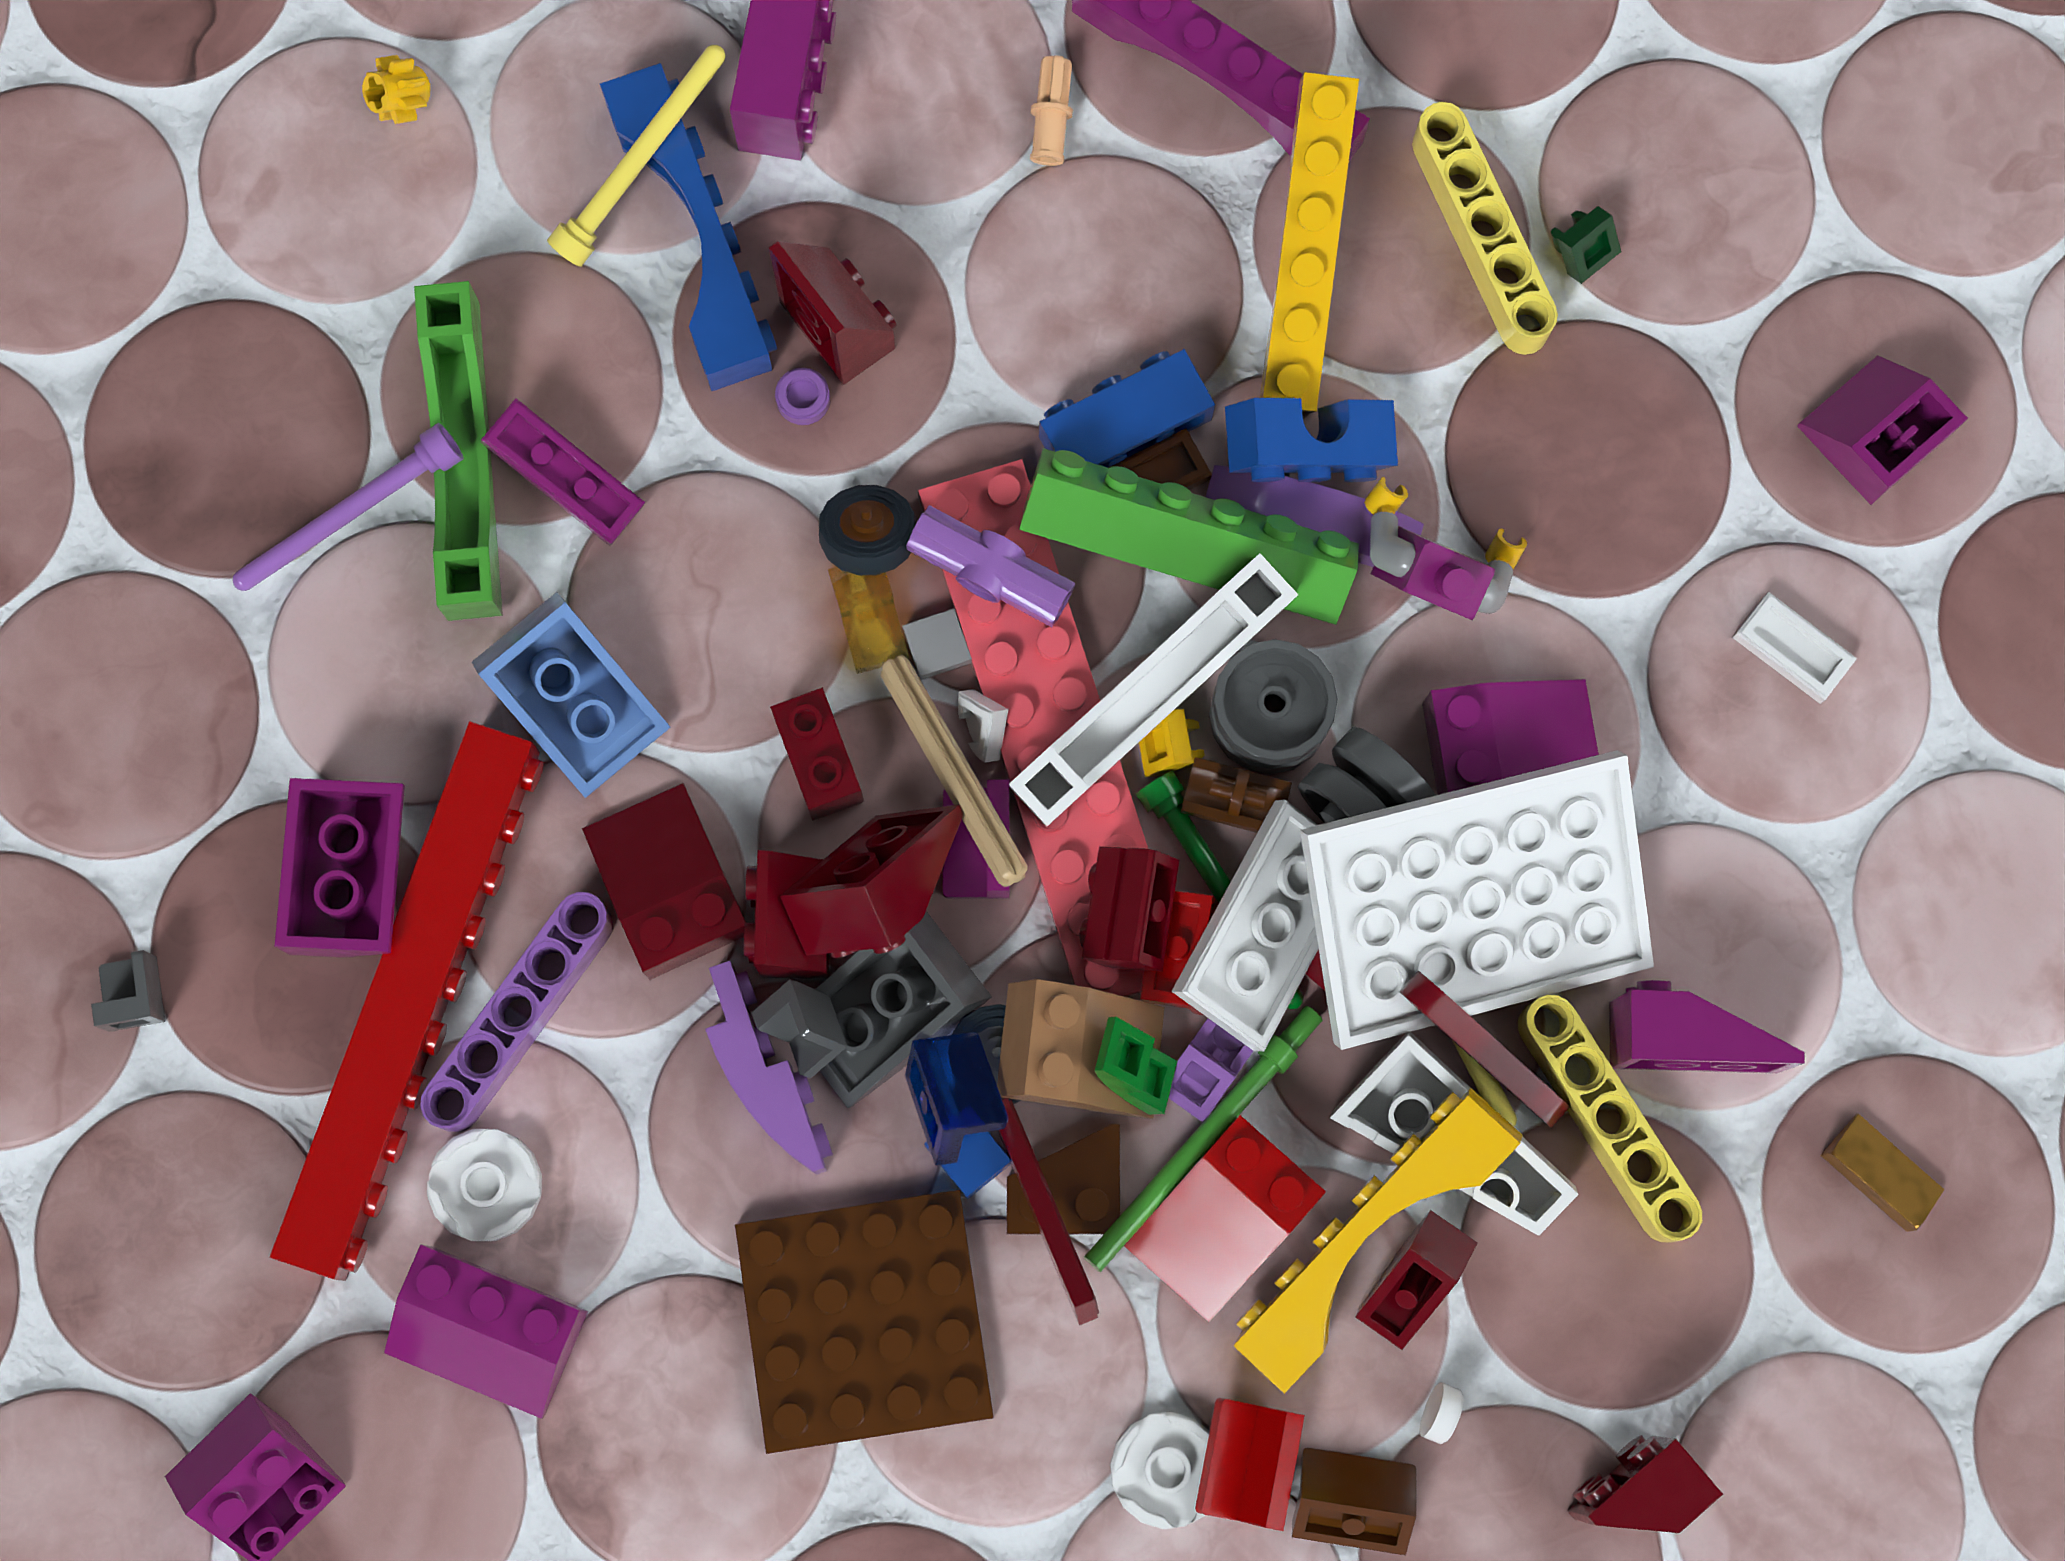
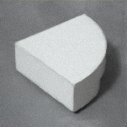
M974 689L959 691L958 715L959 719L966 718L969 733L974 741L968 743L970 748L985 763L999 761L1009 709L983 696V694Z

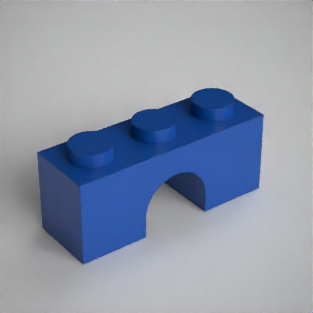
M1251 398L1225 407L1229 473H1251L1252 482L1285 479L1284 473H1298V482L1330 480L1331 473H1344V482H1367L1377 479L1378 470L1398 466L1394 400L1347 399L1318 408L1319 431L1316 439L1311 436L1305 427L1301 398Z

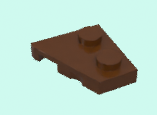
M1111 1124L1038 1161L1069 1235H1103L1119 1218L1120 1124ZM1013 1173L1007 1176V1235H1041L1016 1174Z

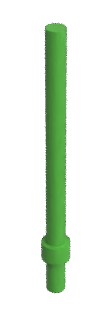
M1305 1006L1279 1037L1276 1035L1272 1036L1264 1052L1258 1051L1260 1056L1258 1061L1084 1256L1085 1260L1092 1267L1101 1272L1274 1075L1277 1072L1280 1074L1286 1072L1298 1058L1296 1054L1297 1049L1323 1021L1316 1011L1309 1006Z

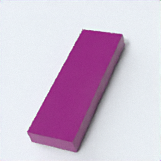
M517 398L514 399L481 439V443L609 546L613 544L645 504L635 493Z

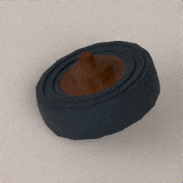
M857 485L840 491L825 504L819 516V543L827 559L840 570L855 575H879L896 569L909 558L911 552L907 550L906 545L916 525V517L907 499L896 491L879 485Z

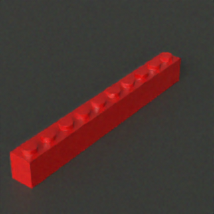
M469 721L394 921L391 953L382 954L269 1258L342 1281H346L349 1271L356 1273L360 1268L368 1246V1241L362 1239L369 1217L376 1218L379 1215L387 1196L388 1186L382 1184L389 1162L396 1164L403 1153L408 1132L402 1130L409 1108L416 1110L420 1105L421 1096L427 1086V1077L421 1076L429 1054L433 1056L438 1054L446 1035L447 1024L441 1022L449 1001L455 1003L463 990L467 972L461 969L468 948L475 950L482 938L486 918L480 915L488 895L495 897L502 884L505 865L500 864L503 852L507 843L515 844L524 822V813L519 811L526 791L534 792L542 774L543 761L538 759L540 751L533 742Z

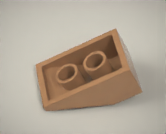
M1040 979L1008 983L996 1097L1153 1119L1154 1114L1148 1115L1115 1094L1099 1079L1094 1070L1108 1017L1116 1016L1154 1037L1153 1048L1160 1051L1165 1007L1089 987Z

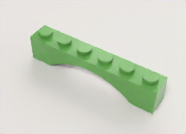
M469 281L414 286L417 336L427 394L430 428L437 423L442 424L453 437L464 457L462 461L444 472L438 469L434 472L435 529L433 562L436 604L448 621L503 616L491 450L481 443V439L489 431L480 303Z

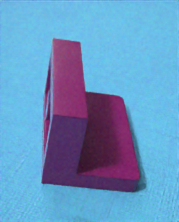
M987 780V788L983 789L1009 833V780ZM944 789L943 806L954 805ZM961 820L943 866V896L947 899L1009 898L1010 886L1004 887L998 883L966 825Z

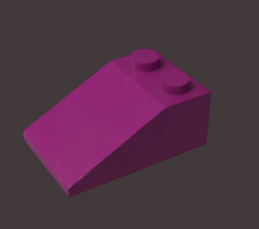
M1586 679L1488 682L1431 690L1422 703L1437 795L1599 755Z
M1638 981L1637 987L1626 988L1625 994L1609 1002L1610 1065L1613 1069L1777 1074L1805 1064L1804 1051L1689 991H1672L1670 981Z

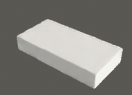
M1770 592L1762 598L1732 637L1819 704L1827 699L1857 659Z

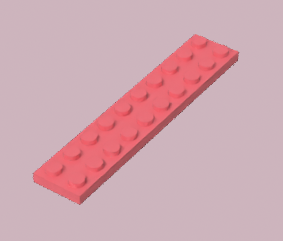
M1022 459L918 490L923 512L930 505L979 532L983 530L996 532L1021 547L1027 558L1059 574L1048 538L1019 530L1025 502L1031 487ZM942 569L971 655L972 666L981 694L1009 709L1003 744L1000 750L1009 782H1011L1100 702L1095 682L1069 602L1054 626L1050 627L1001 600L998 603H994L975 595L957 582V576ZM1120 760L1047 827L1012 790L1073 984L1124 997L1141 993L1144 970L1110 968L1082 959L1083 948L1079 938L1081 925L1088 918L1092 893L1088 885V875L1091 867L1097 863L1099 846L1148 849Z

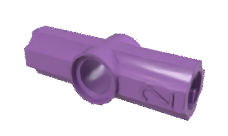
M930 505L920 516L906 545L907 550L914 553V555H918L934 566L957 576V582L975 595L994 603H998L1001 600L1050 627H1053L1059 619L1075 588V583L1068 578L1027 558L1024 550L1008 538L990 530L979 532Z

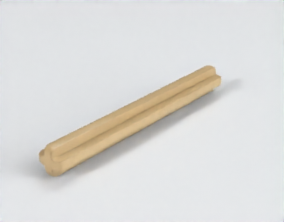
M902 655L894 659H888L882 664L881 678L954 805L960 804L964 814L962 820L996 880L1004 887L1020 882L1025 878L1027 864L908 658Z

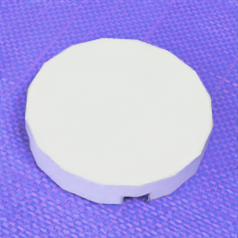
M472 1129L453 1137L437 1152L431 1165L429 1181H427V1197L434 1216L449 1232L470 1241H498L517 1233L533 1217L541 1199L542 1173L535 1155L519 1138L498 1129Z
M1174 1412L1149 1414L1131 1424L1116 1442L1110 1463L1112 1487L1123 1508L1141 1523L1160 1529L1185 1527L1204 1517V1514L1196 1512L1195 1506L1210 1431L1194 1418Z

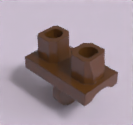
M1195 757L1180 813L1258 833L1274 801H1288L1292 782Z

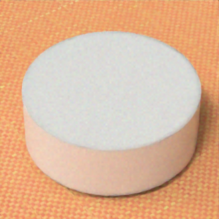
M1442 1382L1435 1386L1427 1400L1421 1417L1419 1429L1421 1437L1439 1444L1449 1440L1458 1424L1463 1408L1464 1397L1461 1390Z

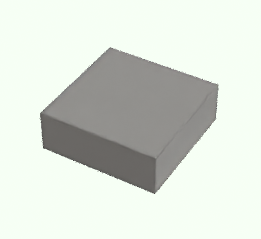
M955 609L902 625L920 680L972 663V658Z

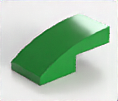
M1116 1016L1108 1017L1094 1070L1095 1073L1115 1094L1148 1115L1165 1114L1178 1061L1153 1048L1154 1037Z

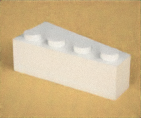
M1407 1032L1332 1111L1330 1118L1372 1140L1373 1143L1394 1154L1413 1133L1422 1140L1431 1131L1436 1123L1430 1118V1115L1451 1092H1454L1461 1098L1470 1087L1414 1034ZM1523 1136L1521 1144L1481 1186L1459 1189L1473 1197L1476 1201L1538 1236L1579 1195L1576 1186Z

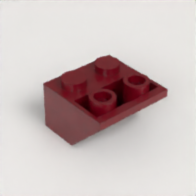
M757 850V866H747L746 899L750 900L751 908L756 909L755 922H745L744 955L748 956L749 963H754L762 978L827 979L829 977L830 953L806 956L780 898L781 894L823 859Z
M1640 1435L1618 1452L1616 1458L1620 1464L1603 1478L1600 1473H1596L1575 1490L1573 1496L1577 1502L1567 1511L1574 1520L1595 1526L1680 1533L1717 1501L1723 1493L1677 1439L1651 1436L1646 1440Z

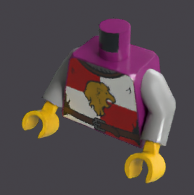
M1382 477L1364 501L1366 508L1373 514L1371 518L1370 558L1374 566L1370 574L1404 592L1470 620L1474 619L1477 611L1485 614L1497 612L1505 603L1513 569L1527 546L1526 539L1521 537L1517 545L1510 544L1502 536L1505 529H1499L1485 553V559L1488 562L1486 564L1398 526V518L1394 514L1407 499V489L1400 484L1394 492H1391L1385 484V477Z

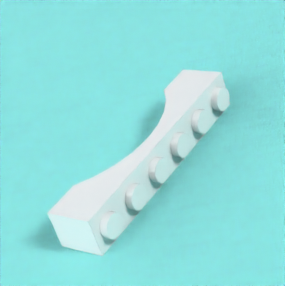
M1259 553L1133 672L1011 781L1009 787L1046 827L1050 825L1298 596L1296 591Z

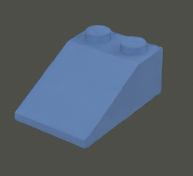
M558 592L553 594L472 661L479 676L585 798L671 728Z

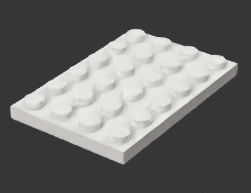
M1618 750L1300 829L1333 1043L1341 1050L1435 1025L1399 992L1417 971L1425 975L1471 1016L1654 967L1628 757Z

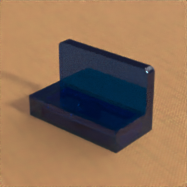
M971 1032L912 1041L905 1078L934 1164L938 1166L957 1163L964 1135L1005 1129L1009 1119L981 1039L977 1033Z

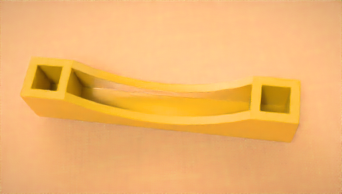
M1304 72L1299 85L1286 211L1260 398H1301L1302 411L1313 413L1317 412L1359 79Z
M1472 1088L1461 1098L1454 1092H1451L1430 1115V1118L1436 1123L1431 1131L1422 1140L1413 1133L1390 1158L1397 1167L1386 1179L1381 1182L1374 1175L1351 1200L1358 1206L1356 1211L1344 1223L1337 1217H1334L1313 1240V1243L1319 1250L1305 1265L1296 1258L1277 1278L1274 1284L1281 1291L1267 1306L1258 1299L1237 1321L1236 1325L1242 1332L1233 1346L1284 1394L1324 1352L1329 1341L1330 1312L1338 1281L1347 1263L1365 1239L1391 1216L1419 1200L1453 1189L1481 1186L1521 1144L1522 1134Z

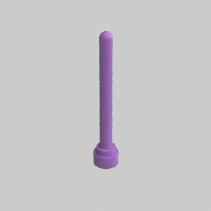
M435 424L419 435L421 441L414 445V453L238 570L233 575V585L240 591L250 590L425 471L429 470L431 473L438 469L444 472L464 459L459 446L442 424Z

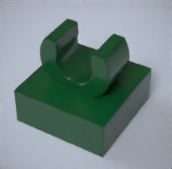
M1599 206L1588 214L1582 211L1573 212L1571 216L1574 225L1563 233L1556 227L1550 231L1555 249L1562 254L1567 274L1580 284L1621 253L1613 216Z

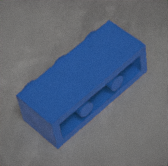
M1183 349L1171 356L1168 351H1163L1145 360L1140 365L1141 371L1123 380L1120 375L1109 377L1092 389L1093 395L1075 404L1072 399H1067L1049 408L1044 413L1045 419L1039 421V438L1045 449L1055 452L1059 450L1071 451L1083 457L1085 461L1108 468L1185 428L1190 432L1212 421L1215 403L1186 350Z

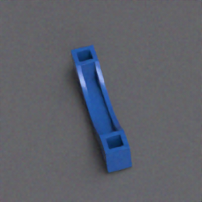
M661 63L600 83L606 106L625 153L629 151L679 85L677 78L667 81ZM680 119L646 165L669 184L686 206L699 232L702 250V278L698 302L691 318L689 329L710 389L715 391L772 371L769 352L777 350V346L767 319L757 322L751 304L759 301V297L749 270L739 273L733 259V255L741 253L731 222L720 224L715 207L723 205V201L713 174L703 177L697 159L706 156L696 127L692 126L685 129L683 121Z

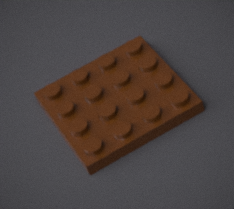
M960 1190L735 1224L766 1454L994 1418Z

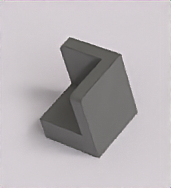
M140 950L131 952V959L100 965L99 977L103 1002L91 1004L95 1027L112 1032L165 1022L157 956Z
M789 979L752 1012L757 1030L789 1042L800 1075L812 1078L848 1047L829 995L795 980Z

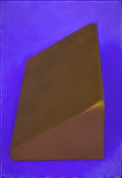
M1859 1113L1850 1120L1820 1155L1906 1232L1918 1230L1945 1190Z

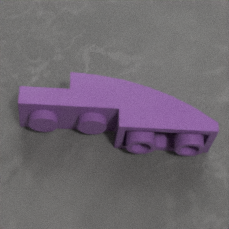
M731 961L710 967L709 970L726 1022L705 1028L716 1058L730 1085L748 1112L789 1155L816 1175L826 1172L827 1169L823 1158L832 1156L833 1153L823 1124L820 1123L812 1126L805 1105L815 1102L809 1081L807 1077L800 1075L799 1071L794 1073L792 1065L788 1060L768 1067L766 1059L775 1056L769 1034L757 1030V1027L754 1026L748 1006L757 1003V998L748 972L744 971L737 974Z

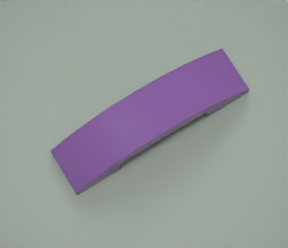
M1214 465L1206 493L1207 498L1213 500L1220 498L1230 499L1242 505L1244 509L1266 516L1273 514L1282 515L1292 519L1297 525L1319 532L1330 530L1341 533L1350 541L1359 543L1358 563L1371 567L1374 566L1370 558L1371 518L1373 514L1366 508L1364 498L1311 482H1298V479L1287 476L1279 481L1252 482L1251 473H1229V466ZM1396 511L1394 515L1398 518V526L1421 535L1423 523Z

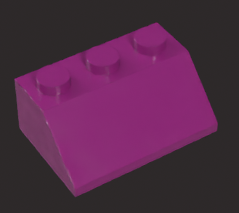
M290 778L274 945L276 948L289 955L356 957L391 953L405 789L403 783Z
M420 1244L396 1300L384 1353L543 1419L588 1311L435 1247Z

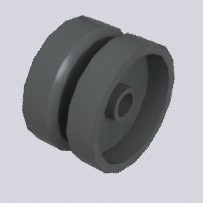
M1273 639L1250 644L1231 657L1218 677L1209 712L1214 739L1229 759L1246 770L1265 774L1294 770L1314 756L1334 723L1338 698L1333 676L1317 655L1298 643ZM1270 700L1272 707L1280 704L1283 709L1277 713L1270 712L1266 709L1264 701Z
M1352 727L1333 747L1332 755L1336 766L1318 763L1298 785L1303 799L1323 823L1436 796L1422 776L1394 749L1375 735L1357 727Z

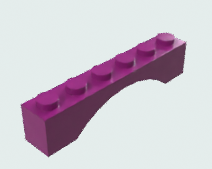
M1072 0L1073 13L1112 39L1156 53L1209 83L1253 117L1291 156L1302 73L1190 0ZM1356 109L1349 162L1363 144L1370 121L1369 117Z

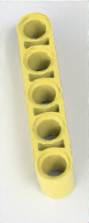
M1433 103L1420 116L1412 143L1414 154L1502 341L1515 353L1524 355L1535 353L1544 346L1556 325L1558 316L1556 305L1466 116L1459 107L1452 103ZM1441 128L1449 133L1451 140L1445 142L1436 141L1429 135L1428 130ZM1456 174L1465 175L1470 178L1474 186L1468 189L1459 188L1452 183L1450 176ZM1485 221L1493 226L1496 234L1492 236L1480 235L1474 230L1472 223ZM1497 268H1508L1516 274L1518 282L1513 284L1504 283L1497 278L1494 270ZM1520 315L1534 317L1539 322L1541 330L1531 332L1523 329L1517 322L1516 317Z
M1545 995L1528 1004L1521 1011L1518 1018V1031L1521 1039L1556 1094L1570 1106L1567 1111L1643 1230L1652 1239L1659 1242H1676L1692 1237L1699 1230L1702 1223V1209L1699 1201L1574 1007L1567 999L1558 995ZM1538 1009H1548L1553 1011L1558 1017L1560 1029L1555 1037L1544 1036L1536 1029L1534 1016ZM1570 1056H1578L1588 1064L1590 1078L1586 1085L1572 1083L1567 1077L1565 1064ZM1602 1104L1613 1106L1620 1114L1621 1125L1615 1134L1604 1132L1597 1123L1596 1113ZM1634 1152L1644 1154L1652 1165L1651 1176L1645 1183L1634 1180L1628 1171V1160ZM1666 1200L1676 1203L1683 1213V1222L1676 1232L1667 1230L1659 1219V1210Z

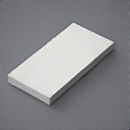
M1286 800L1274 801L1172 989L1174 994L1253 1051H1265L1319 949L1300 829L1316 826L1317 824Z

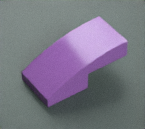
M1207 1018L1177 1062L1169 1099L1201 1122H1204L1253 1053V1050Z

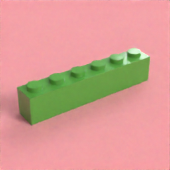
M1045 448L1042 449L1025 502L1019 530L1218 590L1260 553L1298 594L1284 610L1334 625L1338 622L1358 571L1359 543L1350 541L1341 533L1330 530L1319 532L1302 527L1286 516L1259 514L1244 509L1242 505L1230 499L1220 498L1213 500L1193 494L1189 489L1180 484L1172 482L1160 484L1138 477L1136 473L1124 467L1113 466L1107 468L1085 461L1080 455L1066 450L1055 452Z

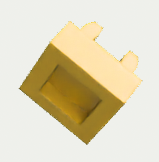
M1174 709L1139 742L1145 777L1162 776L1170 771H1176L1194 763L1195 757L1203 758L1205 756L1203 749L1191 750L1188 733L1199 729L1200 726L1199 722L1194 719H1185L1184 709Z

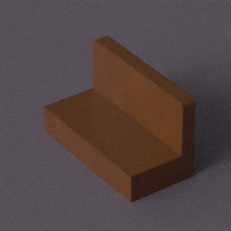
M1304 1448L1301 1457L1300 1490L1292 1519V1538L1406 1556L1416 1520V1466L1403 1462Z

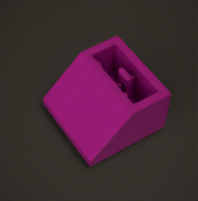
M1877 355L1803 419L1797 427L1864 499L1872 505L1949 438L1968 417L1931 378Z
M251 1393L164 1476L185 1515L248 1561H271L346 1487L343 1480L285 1419Z

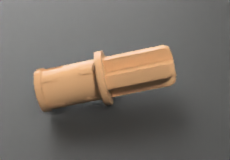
M1045 56L1041 60L1037 103L1031 105V114L1035 116V126L1030 160L1041 165L1057 166L1064 162L1067 119L1072 118L1073 109L1068 106L1072 63L1063 56Z

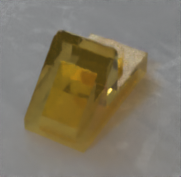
M838 567L828 569L856 674L882 668V664L888 659L894 660L900 655L909 659L894 604L893 592L886 572L879 575H855L842 571Z

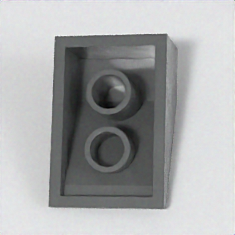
M927 911L923 919L905 934L906 940L901 946L882 954L874 953L873 949L859 950L816 988V990L829 995L848 1046L822 1068L820 1072L847 1108L853 1107L954 1031L965 1016L980 1008L992 998Z

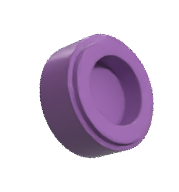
M795 368L785 373L777 383L775 390L777 407L781 415L789 422L797 425H809L819 421L826 414L830 405L829 387L824 377L817 371L810 368Z

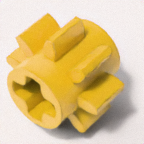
M398 55L376 58L375 62L378 71L366 72L363 80L362 92L366 105L372 112L379 113L380 121L392 119L395 124L416 121L417 112L415 108L427 107V102L430 98V83L426 73L420 67L414 66L413 58L400 59Z

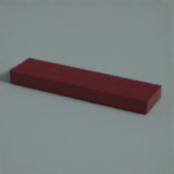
M1008 1098L990 1104L996 1129L1007 1155L1011 1159L1012 1167L1080 1326L1098 1318L1097 1314H1099L1096 1297L1012 1100L1009 1101Z

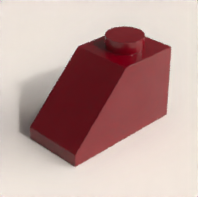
M1430 1210L1404 1242L1357 1312L1355 1318L1403 1350L1458 1283L1478 1242Z

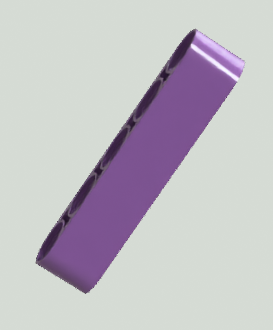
M576 892L568 895L558 905L429 1082L421 1096L420 1108L424 1118L431 1125L448 1132H461L469 1129L486 1109L609 939L613 930V918L608 908L597 896L588 892ZM585 907L596 909L599 914L596 927L586 934L574 933L571 928V920L574 914ZM550 953L562 954L565 959L563 973L553 980L541 979L538 973V965L541 959ZM519 998L528 999L532 1007L529 1020L521 1026L510 1027L505 1020L507 1006L513 1000ZM493 1044L498 1053L495 1067L486 1073H476L471 1064L474 1051L482 1045ZM458 1090L464 1099V1107L456 1118L443 1120L438 1112L439 1100L446 1092Z

